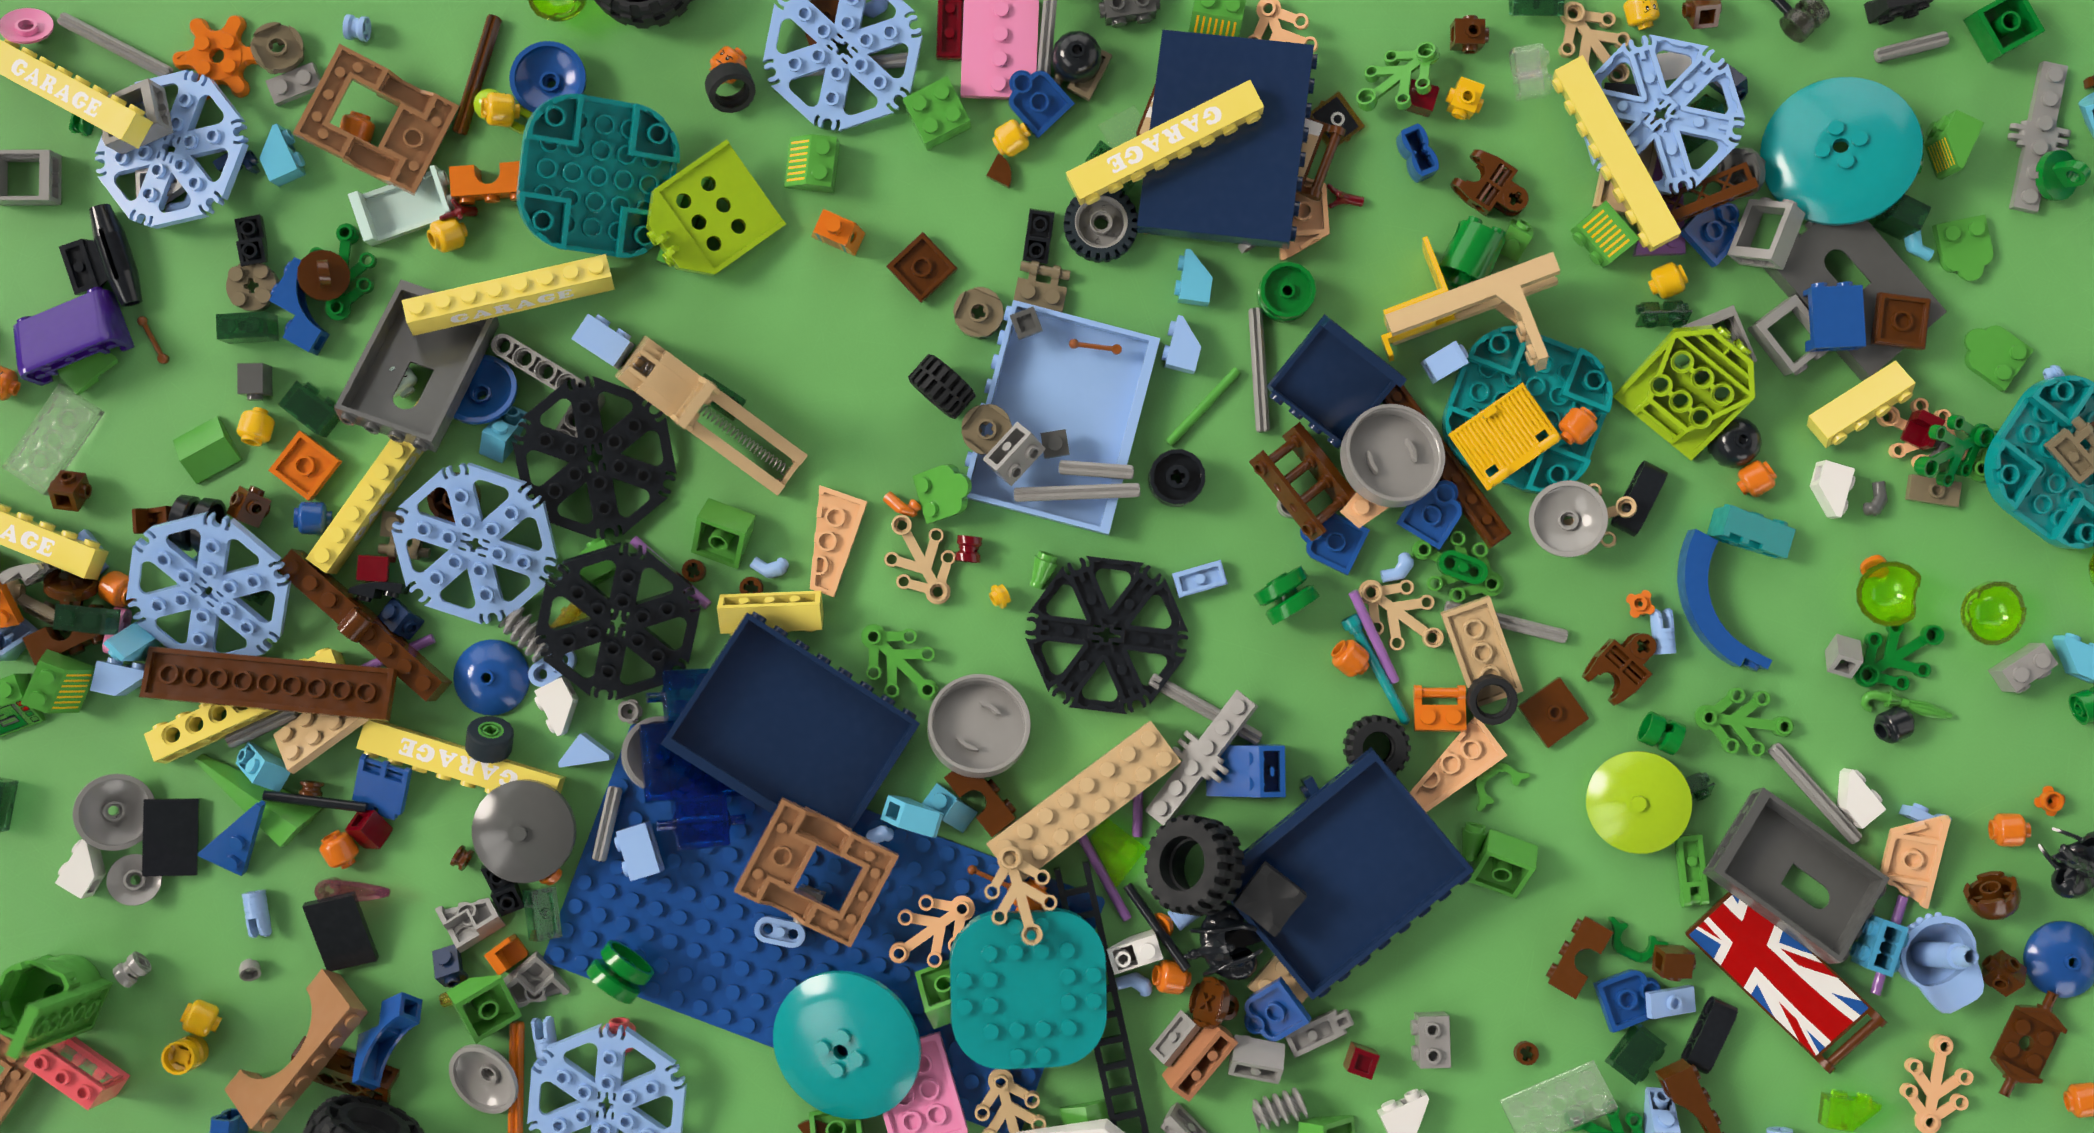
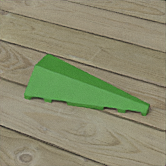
M201 754L194 760L244 812L263 800L264 790L273 791L253 784L242 771L231 767L227 763L210 758L206 754ZM284 789L280 790V792L291 793ZM265 801L266 805L260 828L279 847L287 846L304 826H308L324 808Z

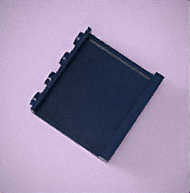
M1324 314L1269 382L1267 388L1271 392L1270 398L1279 405L1286 403L1291 407L1289 412L1299 420L1303 417L1310 422L1308 426L1319 435L1324 432L1329 436L1327 441L1339 449L1343 437L1352 423L1368 409L1380 405L1396 384L1402 387L1407 379Z

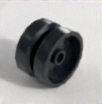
M1171 449L1162 453L1153 462L1148 474V485L1152 495L1160 503L1170 507H1180L1192 502L1201 493L1205 483V469L1201 461L1193 453L1183 449ZM1174 474L1180 476L1181 480L1179 483L1171 480Z
M180 495L172 505L168 522L208 512V518L214 512L216 513V522L222 524V519L227 515L222 500L203 498L201 500L196 496ZM188 529L168 535V539L181 550L192 551L194 549L196 552H199L201 535L197 530Z

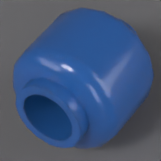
M301 502L298 508H294V528H298L301 534L323 535L327 526L332 522V511H327V506L323 502Z

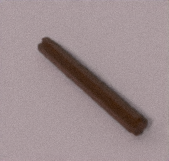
M487 15L453 125V131L460 135H467L474 113V98L481 91L502 20L496 15Z

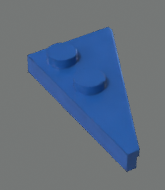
M261 800L253 805L198 853V856L237 875L243 876L248 870L266 802Z

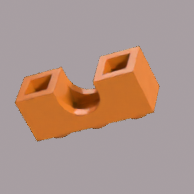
M520 161L499 163V177L496 181L489 184L482 182L481 170L475 165L450 166L451 197L455 198L461 205H473L478 200H485L486 203H498L500 199L504 198L517 201L516 192Z

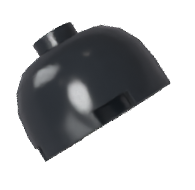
M1070 31L1062 35L1055 43L1052 51V66L1056 74L1064 81L1085 83L1093 79L1099 72L1102 61L1101 48L1096 39L1089 33Z
M1735 417L1707 445L1708 452L1713 455L1714 459L1721 466L1729 468L1744 466L1753 461L1760 452L1762 444L1761 434L1756 425L1748 419Z

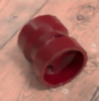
M958 535L957 544L960 551L956 552L955 561L980 563L981 555L978 553V550L982 546V537Z

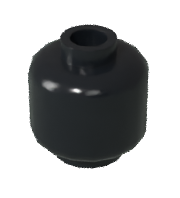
M1893 707L1876 716L1874 732L1879 739L1887 743H1897L1913 734L1914 718L1905 709Z

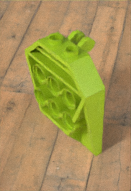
M726 139L651 192L646 224L649 232L646 235L654 246L659 245L664 252L662 257L669 267L674 266L676 270L713 276L785 226L786 223ZM703 178H708L712 181V191H706L702 188L701 181ZM683 195L688 199L689 205L687 208H680L677 205V196ZM722 199L727 202V212H720L717 209V200ZM694 216H698L703 220V229L697 230L692 226L691 221ZM734 220L742 223L743 231L741 234H737L732 230L731 224ZM713 237L718 241L719 247L717 251H712L707 247L708 238Z
M1712 325L1674 328L1617 390L1613 398L1692 461L1755 398L1754 362L1752 357L1749 356L1752 351L1740 339L1732 342L1730 340L1732 337L1731 332L1721 326L1718 329ZM1681 354L1689 357L1688 363L1683 366H1679L1674 362L1675 358ZM1699 371H1706L1709 373V377L1704 382H1698L1694 379L1695 374ZM1657 378H1665L1668 381L1667 386L1663 389L1655 388L1653 383ZM1726 387L1729 389V393L1724 398H1718L1714 395L1716 389ZM1678 394H1684L1688 397L1686 403L1682 405L1675 404L1673 399ZM1698 410L1707 412V417L1702 421H1696L1693 418L1694 413Z

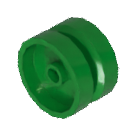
M1293 262L1278 263L1267 271L1259 283L1257 290L1258 305L1262 308L1263 314L1273 321L1281 323L1293 322L1302 317L1314 302L1316 294L1315 280L1311 273L1300 264ZM1284 289L1290 291L1288 295L1283 293Z
M1302 566L1279 575L1268 582L1266 587L1254 594L1260 606H1266L1276 600L1277 604L1266 612V616L1272 625L1286 619L1320 597L1314 585H1307L1297 590L1296 587L1304 583L1308 577Z
M609 940L600 951L602 959L596 958L586 970L587 975L593 983L614 999L625 1004H631L640 993L638 985H646L654 975V970L635 951L622 943Z

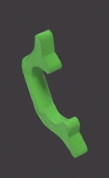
M1497 762L1475 778L1474 783L1478 793L1476 810L1481 812L1487 804L1494 803V799L1486 794L1484 786L1488 780L1499 772H1507L1514 786H1518L1520 780L1529 778L1530 774L1518 772L1507 763Z

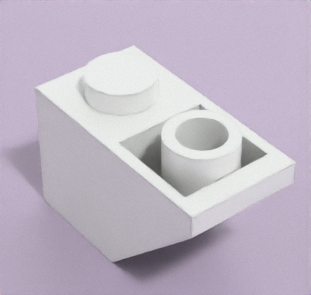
M1824 460L1816 462L1810 488L1826 517L1830 519L1840 518L1848 508L1847 496L1855 483V476H1853L1855 468Z
M560 677L534 691L537 696L535 697V702L541 711L544 710L548 717L546 724L552 733H556L557 736L568 733L579 700L571 682L566 677Z
M1843 768L1839 774L1837 807L1855 827L1863 829L1883 813L1886 808L1881 803L1883 801L1881 796L1873 789L1870 790L1867 787L1865 777L1858 770Z
M82 839L73 846L71 851L73 854L69 861L65 862L59 869L58 875L60 876L55 884L80 899L93 896L106 875L101 850L91 846Z
M1152 929L1130 936L1106 949L1114 975L1163 959L1156 934Z
M1413 1089L1405 1093L1404 1098L1398 1101L1389 1100L1383 1103L1381 1108L1376 1111L1386 1132L1417 1133L1429 1097L1423 1089Z

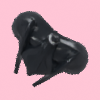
M2052 827L2051 830L2078 841L2069 845L2061 844L2059 853L2052 856L2041 843L2038 844L2045 858L2055 868L2051 875V886L2054 892L2063 898H2080L2094 887V831L2081 837Z
M1228 902V906L1222 911L1218 910L1216 914L1207 915L1201 927L1190 929L1192 933H1200L1201 946L1197 949H1192L1190 952L1187 951V954H1184V958L1186 960L1190 959V961L1198 957L1205 958L1210 968L1203 972V976L1216 973L1229 980H1244L1256 971L1258 964L1256 957L1263 952L1261 948L1253 953L1246 946L1263 940L1256 933L1257 928L1244 922V917L1232 903Z

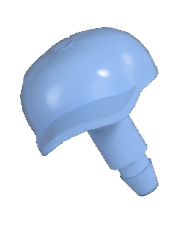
M1936 912L1934 916L1927 913L1924 918L1918 917L1916 922L1907 926L1909 928V941L1906 947L1902 948L1899 956L1901 964L1898 972L1901 977L1918 987L1926 999L1941 1013L1955 1012L1977 1000L1983 993L1984 982L1978 964L1979 956L1976 952V940L1968 926L1954 917L1942 916L1940 912Z

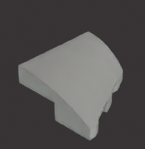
M42 561L18 565L1 572L0 582L5 584L21 578L27 587L43 581L48 573L59 568Z
M489 898L479 899L473 903H458V907L444 909L443 906L435 908L443 926L448 931L456 949L460 953L506 926Z
M538 951L503 979L518 1008L527 1006L530 1002L545 1001L551 995L558 993L567 995L570 992V987L553 966L545 961Z

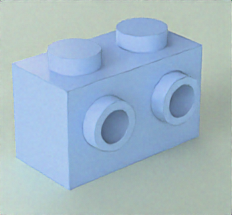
M587 314L571 339L619 370L635 344L629 341L632 336L620 328L615 332L608 327L611 322L599 314L595 318Z
M650 821L616 832L617 837L614 838L615 846L618 852H622L624 858L622 869L625 876H629L630 881L665 870Z

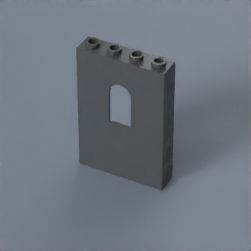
M1868 220L1841 226L1822 225L1807 221L1804 224L1806 229L1797 234L1784 269L1764 268L1788 297L1796 294L1808 310V297H1803L1804 290L1810 288L1813 283L1826 282L1827 286H1836V283H1838L1826 269L1824 263L1825 256L1831 250L1844 252L1869 280L1870 284L1863 289L1866 346L1858 350L1836 351L1860 380L1875 374L1904 349L1871 344L1877 293L1882 292L1931 299L1928 328L1947 312Z
M400 280L334 409L339 420L347 425L354 426L356 424L364 427L366 431L372 434H385L391 440L398 443L405 441L421 451L430 450L437 452L500 324L498 317L413 336L406 322L402 300L436 293V291ZM410 363L434 370L418 403L414 407L401 409L394 404V394ZM391 367H395L393 371L389 370Z
M1764 787L1751 791L1703 871V874L1828 964L1842 963L1849 957L1851 945L1861 936L1863 924L1873 915L1875 911L1874 905L1885 894L1887 890L1886 884L1890 879ZM1792 864L1827 889L1829 902L1826 907L1822 909L1812 907L1781 884Z

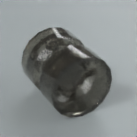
M1800 0L1796 3L1795 8L1790 9L1780 18V27L1791 40L1801 43L1830 17V11L1822 0Z

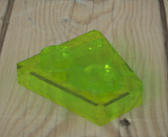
M1108 818L1100 823L1091 836L1113 884L1118 887L1146 850V847Z

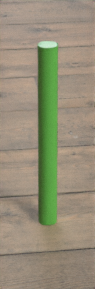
M1234 367L1170 434L1165 441L1171 447L1181 439L1241 375L1240 371Z

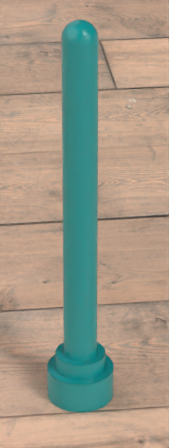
M1355 613L1341 621L1345 631L1353 634L1357 643L1368 651V663L1402 724H1408L1410 717L1362 631L1363 625L1358 614Z

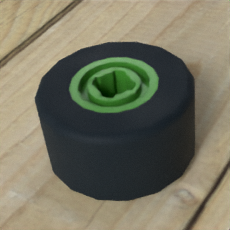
M495 716L479 717L473 720L467 727L465 750L476 761L482 763L501 762L508 758L512 752L514 729L510 723L502 718Z

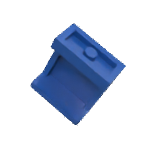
M1846 281L1836 283V286H1827L1826 282L1811 284L1810 288L1803 291V297H1808L1811 339L1805 342V352L1850 351L1866 346L1863 285H1853V282Z

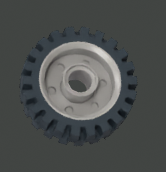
M1120 190L1112 194L1108 191L1100 196V200L1091 205L1085 203L1080 206L1077 198L1074 197L1067 207L1064 216L1065 236L1072 250L1074 249L1076 254L1084 257V259L1088 261L1093 260L1097 263H1100V261L1110 262L1113 259L1120 258L1134 243L1138 232V215L1130 198ZM1097 219H1104L1107 221L1108 226L1100 230L1095 227L1094 222Z

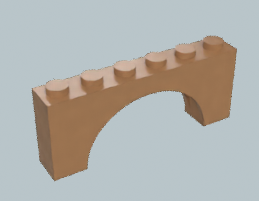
M321 969L306 988L312 1006L309 1031L299 1052L284 1069L268 1078H263L259 1073L240 1069L224 1089L251 1130L271 1133L367 1015V1009L341 974Z

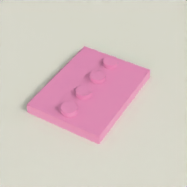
M964 0L961 98L1009 100V96L1012 93L1009 80L1012 74L1019 70H1025L1030 74L1037 71L1039 0Z
M939 1031L921 1036V1063L917 1078L903 1100L894 1108L883 1113L888 1133H968L969 1129L941 1033Z

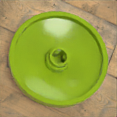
M1628 751L1606 760L1595 771L1587 788L1586 809L1593 828L1608 844L1625 852L1647 854L1668 847L1682 835L1691 817L1692 796L1685 777L1669 760L1651 752Z

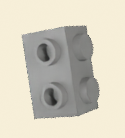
M1016 422L983 460L999 477L1012 486L1046 448L1030 431Z
M2029 643L1988 671L2002 692L2021 693L2030 688V683L2035 679H2043L2052 673L2051 669L2057 666L2058 663L2045 643Z
M1444 1011L1414 1012V1020L1410 1021L1411 1035H1415V1045L1411 1046L1412 1061H1416L1420 1069L1451 1068L1449 1015Z
M1235 1035L1234 1038L1238 1044L1229 1055L1228 1075L1279 1084L1284 1071L1285 1044L1251 1038L1247 1035Z

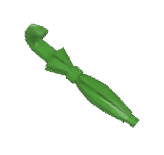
M1876 690L1868 691L1861 699V706L1868 712L1872 711L1869 701L1876 700L1884 702V707L1899 706L1904 709L1907 708L1920 716L1939 719L1952 718V713H1948L1934 704L1899 697L1892 690L1886 693Z

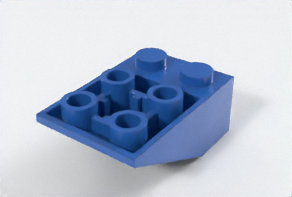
M1229 745L1221 755V758L1225 760L1222 765L1229 770L1228 774L1225 775L1217 770L1216 773L1223 778L1221 783H1218L1213 778L1210 781L1206 780V796L1286 797L1285 745Z

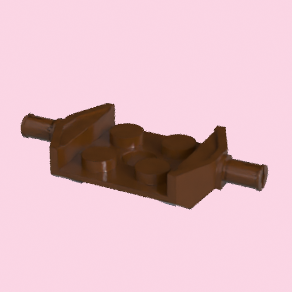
M2047 991L2042 1005L2038 1003L2036 1006L2015 1005L1990 1056L1992 1063L2003 1074L2002 1077L2005 1078L1998 1093L2010 1098L2015 1084H2018V1082L2042 1084L2043 1080L2039 1076L2060 1033H2067V1029L2055 1014L2052 1013L2053 1010H2051L2059 995ZM2023 1036H2028V1047L2021 1049L2019 1046L2020 1039Z

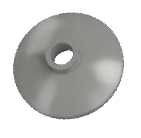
M131 854L120 858L111 866L107 874L106 883L110 895L116 901L125 905L135 906L150 901L158 893L162 884V876L142 877V855ZM134 875H138L141 879L137 885L131 883V878Z

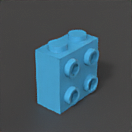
M1872 915L1863 924V932L1858 941L1852 945L1850 952L1852 956L1851 961L1867 969L1893 977L1894 972L1898 971L1901 964V958H1899L1901 950L1906 947L1909 941V928Z

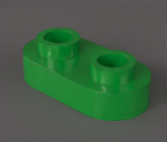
M1445 551L1437 559V567L1442 574L1462 582L1476 585L1484 582L1488 576V568L1483 561L1458 551ZM1448 558L1453 560L1452 568H1448L1445 564ZM1472 567L1477 570L1475 577H1472L1469 573Z

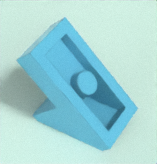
M938 782L922 803L943 813L942 821L962 833L978 813V811Z

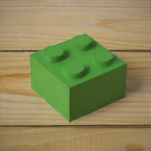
M948 76L902 99L904 107L926 150L971 129L970 119Z

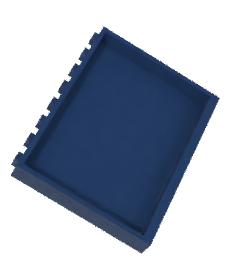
M1162 29L1149 130L1248 80H1251L1264 105V110L1258 121L1249 125L1246 122L1238 126V130L1228 136L1222 134L1216 137L1215 141L1209 146L1202 148L1200 145L1192 149V153L1185 158L1178 159L1176 157L1170 160L1169 165L1161 170L1156 171L1154 168L1146 172L1142 183L1137 222L1138 233L1289 249L1290 241L1295 242L1297 226H1292L1293 217H1298L1300 202L1295 201L1296 192H1301L1303 177H1299L1298 172L1299 167L1304 168L1306 152H1301L1302 143H1307L1309 128L1304 127L1305 118L1310 119L1312 103H1307L1308 94H1313L1315 79L1310 78L1311 69L1316 70L1318 54H1313L1314 45Z
M755 611L752 615L745 613L662 740L661 745L771 814H774L783 797L804 808L808 807L853 830L920 725L915 720L917 715L906 708L902 711L895 708L894 704L896 702L884 694L881 698L872 693L875 688L866 682L856 683L851 679L853 674L840 667L836 670L831 667L830 659L820 653L814 656L808 652L810 647L797 639L795 643L786 638L789 633L775 625L773 629L764 624L767 619Z
M1371 747L1243 851L1244 859H1242V865H1245V871L1241 874L1240 880L1243 881L1241 887L1235 891L1237 893L1235 898L1264 861L1268 862L1307 893L1305 900L1290 916L1276 937L1237 907L1235 908L1249 924L1257 928L1256 933L1313 1000L1317 996L1319 998L1325 996L1331 990L1330 986L1337 980L1339 982L1345 980L1351 974L1350 970L1357 964L1359 966L1365 964L1371 958L1370 954L1374 950L1385 948L1391 942L1390 938L1394 934L1405 932L1411 926L1410 922L1414 918L1425 916L1432 909L1430 906L1434 902L1445 900L1452 893L1451 889L1457 884L1463 885L1472 877L1470 873L1474 870Z

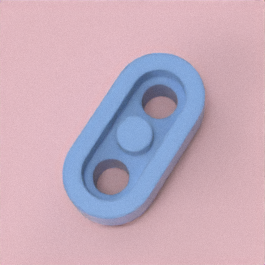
M571 651L565 655L568 657L567 665L574 669L577 664V656L574 651ZM544 657L534 663L528 672L530 682L538 687H543L563 676L546 663ZM542 669L546 670L547 677L545 679H542L540 677V671Z
M774 916L762 917L757 921L754 928L755 935L760 941L788 948L800 946L806 938V929L803 925L797 924L793 920ZM766 924H770L773 927L771 933H767L764 930ZM791 929L798 932L796 938L790 937L789 931Z

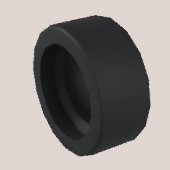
M728 62L720 64L710 71L705 80V90L709 101L715 109L721 112L734 113L743 110L753 101L756 93L751 74L746 67L739 63ZM738 79L744 81L742 89L734 95L720 96L716 94L717 88L727 80Z
M1488 674L1480 676L1472 682L1467 691L1466 700L1468 708L1474 717L1484 724H1502L1509 720L1516 711L1518 704L1517 693L1509 681L1499 675ZM1488 685L1501 687L1507 696L1506 706L1496 714L1484 713L1477 704L1478 693Z

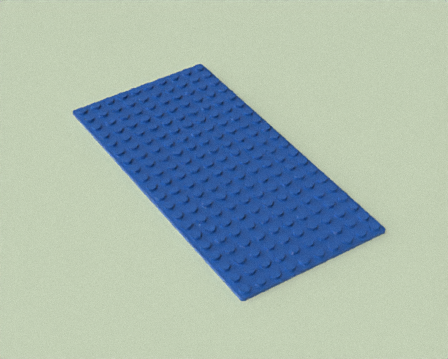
M632 724V725L630 726V728H629V731H630L636 724ZM620 752L608 787H620L622 795L607 859L604 862L592 859L607 794L606 789L543 956L548 964L590 979L586 972L588 967L596 958L602 959L600 951L609 940L617 941L639 954L654 970V975L646 985H638L640 993L637 997L773 1048V1029L777 1012L784 999L798 984L813 975L828 971H851L863 974L882 983L897 995L913 1017L919 1037L940 1031L965 1119L988 1127L1001 1106L1000 1096L998 1095L991 1105L990 1117L986 1121L976 1119L975 1108L978 1104L982 1103L990 1089L988 1077L994 1069L978 1064L963 1052L956 1041L951 1023L933 1029L922 1003L915 972L930 967L927 963V957L931 953L934 935L910 951L908 959L903 963L893 962L889 956V950L895 942L902 941L905 943L927 927L912 923L906 926L901 925L897 919L901 910L908 909L912 913L942 917L949 912L936 908L928 911L922 910L918 902L920 897L925 894L952 901L960 895L971 898L975 905V912L969 920L965 921L964 927L974 917L998 909L1008 892L1007 888L1000 886L999 897L995 900H989L985 897L984 890L992 881L976 874L970 875L967 872V868L970 865H975L978 870L995 877L1000 868L997 858L940 836L932 838L898 828L881 820V814L866 809L852 831L866 837L869 830L880 825L892 828L894 831L893 839L889 842L884 840L877 844L898 853L899 857L851 948L804 926L806 938L796 948L760 941L754 932L755 925L759 919L764 916H774L793 920V917L788 916L789 914L775 907L758 904L735 893L734 889L773 814L698 767L691 779L677 790L667 793H654L637 786L626 774ZM654 754L653 759L656 762H660L661 756ZM650 821L665 870L630 881L629 876L626 877L623 872L622 862L624 858L622 852H618L614 838L617 837L616 832L621 829ZM817 845L796 888H799L801 884H805L826 892L822 903L840 911L862 867ZM1009 874L1006 876L1004 882H1011ZM1038 874L1037 879L1040 882H1045L1047 876ZM1029 876L1024 881L1028 882L1029 878L1032 880H1034V878ZM1050 878L1048 884L1045 885L1047 887L1046 892L1048 895L1056 897V908L1062 909L1057 882L1055 879ZM1064 883L1065 890L1074 888V886ZM990 887L987 893L993 897L996 896L997 890L994 887ZM1089 892L1067 897L1070 911L1080 913L1093 910ZM1096 895L1101 914L1105 900L1103 897ZM929 898L922 899V905L929 907L931 900ZM1049 898L1045 906L1053 907L1054 901ZM960 904L957 910L960 913H965L967 907L964 904ZM1012 904L1009 911H1015L1016 906ZM902 913V921H909L910 915L908 913ZM1095 917L1085 919L1095 930ZM955 920L945 928L941 951L943 961L948 960L950 956L948 942L953 937ZM766 924L764 930L767 933H771L773 927L770 924ZM791 929L789 935L792 938H796L798 932ZM902 949L894 951L896 957L901 958L904 956ZM937 955L930 957V961L933 964H937L940 961ZM837 1045V1050L841 1055H848V1051L844 1046ZM1044 1068L1008 1070L1012 1073L1015 1083L1029 1091H1036ZM1002 1078L996 1081L998 1085H1003L1006 1082ZM1010 1093L1011 1100L1014 1103L1029 1110L1025 1105L1024 1099ZM1030 1096L1027 1100L1032 1103L1034 1096ZM980 1109L978 1114L986 1115L987 1111ZM1016 1116L1019 1130L1021 1131L1025 1121ZM1006 1118L998 1130L1000 1133H1009Z

